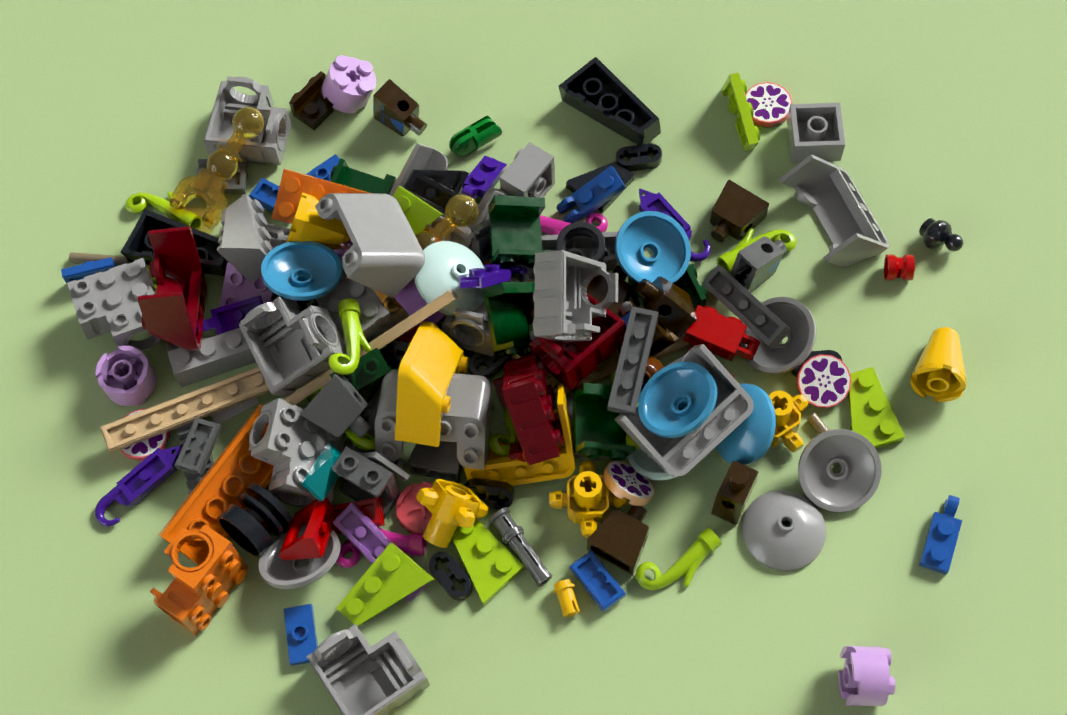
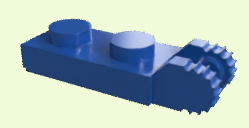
M610 166L571 194V197L563 199L556 208L559 213H564L577 205L578 209L570 211L563 219L564 222L572 224L584 216L590 215L626 189V186L615 168Z

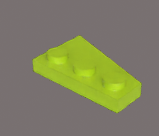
M739 72L729 74L721 91L723 96H729L728 109L730 114H736L735 128L744 151L752 150L759 143L760 132L758 127L754 126L752 120L754 116L752 104L748 103L746 99V82L744 79L741 80Z
M398 186L392 196L398 201L415 236L419 235L443 215V213L401 186Z
M870 367L850 373L851 386L848 392V404L850 408L851 431L867 438L875 449L903 441L905 438L904 433L874 368Z
M475 518V522L470 528L457 526L452 536V541L483 606H485L524 570V565L477 518Z
M392 542L385 548L336 609L354 625L360 626L417 589L433 581L434 578Z

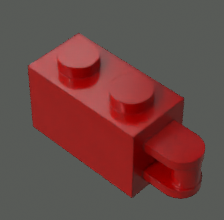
M697 306L695 310L697 321L685 332L683 341L694 346L704 344L711 353L731 362L735 355L747 360L754 359L760 341L745 334L747 325H744L736 317H726L718 314V311L712 307ZM740 342L747 344V348L740 347Z

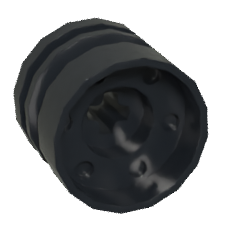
M250 483L245 488L246 493H241L237 497L242 508L231 503L217 517V520L223 530L239 546L251 555L259 558L273 544L268 532L280 536L283 533V528H288L293 523V520L286 508L274 495L258 484Z

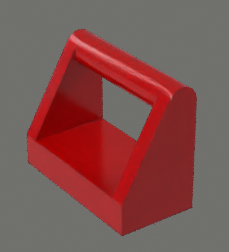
M328 498L321 502L316 499L294 514L293 523L289 527L279 553L281 559L295 560L323 557L334 527L332 522L337 518ZM308 523L304 535L297 539L302 524Z

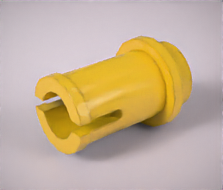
M570 579L556 582L553 593L557 594L563 617L566 618L567 615L571 617L579 614L580 609L578 608L573 591L575 585L571 584Z

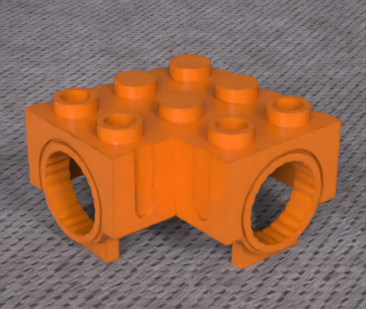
M203 525L199 531H188L184 527L164 550V553L170 556L173 562L168 572L174 577V580L164 593L159 592L154 587L150 591L155 597L153 603L194 635H197L199 631H203L209 625L212 614L217 608L222 607L227 602L229 592L235 585H239L244 580L248 566L242 557L239 556L233 544L207 525ZM197 538L206 541L209 546V554L206 561L194 568L184 567L179 563V549L185 542Z

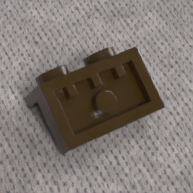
M322 71L310 78L307 85L301 91L295 93L289 102L293 116L313 130L335 110L333 108L334 104L327 97L325 99L323 97L321 88L326 75Z

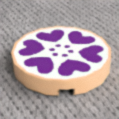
M612 461L604 470L603 481L616 497L620 499L625 497L634 506H644L652 499L655 493L653 484L649 479L638 474L630 464L623 461Z

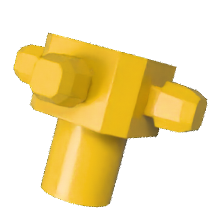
M774 391L769 395L776 416L775 434L770 447H777L784 442L787 449L795 453L803 447V440L797 433L801 420V412L807 408L809 402L802 394L792 398L787 392Z
M592 461L581 462L579 475H573L567 481V493H562V490L549 493V506L563 509V506H567L568 518L574 523H580L581 534L585 538H589L597 529V523H602L609 516V505H613L614 508L627 505V498L620 499L612 492H609L603 481V476L595 473V465Z
M437 479L434 481L432 488L420 489L417 494V500L432 513L423 537L426 541L438 547H448L457 526L470 528L473 526L475 518L485 517L488 512V506L470 488L459 483Z

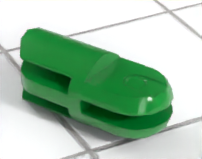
M487 115L454 134L450 139L449 148L455 155L465 156L502 135V130Z

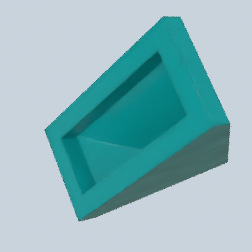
M327 443L301 482L320 502L325 499L339 475L332 471V466L341 455V452L331 443Z

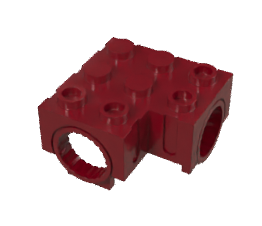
M587 293L588 300L592 305L600 303ZM606 308V317L592 318V325L600 327V332L592 333L591 341L563 343L536 337L529 343L532 354L536 353L538 361L543 360L546 371L570 390L577 386L579 381L592 373L601 362H604L616 352L618 347L623 345L626 323L608 308ZM533 310V311L531 312V314H532V317H533V319H534V310Z
M536 353L507 361L503 376L493 380L501 406H507L519 439L518 442L510 444V460L517 459L527 462L529 465L560 457V446H563L561 422L559 419L555 420L553 413L555 410L553 402L555 394L552 386L546 383V368L543 360L538 361Z

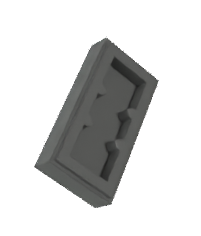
M195 417L175 462V468L202 476L221 433L222 426L218 423Z

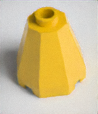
M302 193L287 242L312 241L323 244L330 249H340L341 244L346 245L349 235L343 222L335 218L330 220L321 218L315 208L319 201L311 195Z

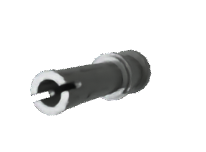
M505 507L498 510L489 518L488 523L491 526L494 525L502 536V543L507 546L510 545L537 583V586L544 585L553 575L547 570L523 536L524 529L515 523L509 514V508Z

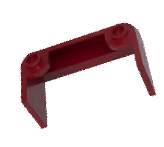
M191 226L148 231L154 252V260L149 265L152 278H156L157 290L154 295L138 296L137 300L142 312V327L144 330H148L150 335L188 351L200 350L207 284Z

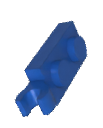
M949 495L948 499L945 500L942 514L934 512L932 515L919 566L946 575L949 572L962 520L954 518L960 498Z

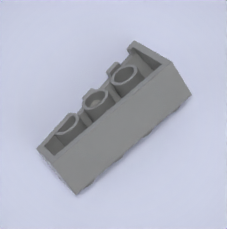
M245 194L222 211L221 224L223 226L220 228L222 236L218 240L220 246L217 247V251L252 283L261 276L262 261L273 247L270 244L271 235L266 228L268 223L263 216V206L258 200H252Z
M240 328L216 336L202 337L200 350L188 351L169 342L167 345V353L173 374L181 387L256 362Z

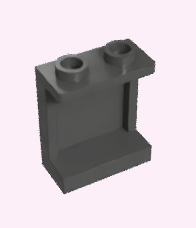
M348 447L344 449L332 466V471L345 479L339 488L341 493L355 501L376 497L382 498L384 518L388 516L400 495L392 472Z

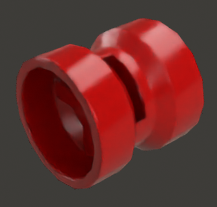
M887 254L885 256V280H895L896 278L913 280L915 273V259L913 255L896 257L893 254Z

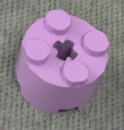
M344 55L336 57L328 70L321 88L324 99L327 97L334 104L333 108L343 113H356L358 109L365 107L376 85L373 66L368 61H361L354 57H346Z
M118 346L119 349L112 351L108 355L106 353L102 355L97 363L95 375L99 385L112 402L120 406H140L146 403L147 398L150 397L155 389L157 375L141 350L132 346Z
M845 646L842 648L840 658H845L843 670H838L841 698L847 699L846 706H884L887 703L888 695H894L895 679L889 673V666L891 664V651L889 648H882L881 646Z

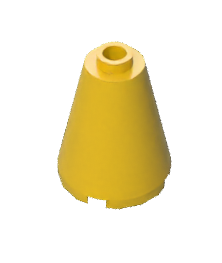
M949 327L938 328L932 332L911 375L910 384L913 391L919 396L926 398V395L934 397V401L948 402L960 398L964 389H966L967 381L959 335Z

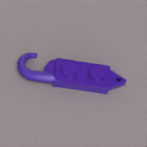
M639 189L640 212L656 211L670 216L681 225L688 239H691V226L660 192L655 194ZM706 239L703 240L705 249L702 253L696 254L691 251V262H701L710 255L711 247Z
M487 264L483 266L484 268L469 269V273L458 276L459 287L482 289L509 281L511 274H527L528 269L519 265L503 267L497 264Z
M180 446L164 450L157 448L116 483L117 485L97 503L95 517L98 523L107 527L119 523V518L113 520L105 518L104 511L115 500L124 506H132L139 503L177 470L174 465L182 448Z

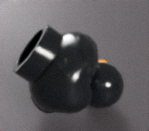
M929 218L920 227L919 234L923 237L924 243L929 249L939 248L945 244L948 250L955 252L963 246L962 237L958 234H952L951 225L944 220L936 221L933 218Z

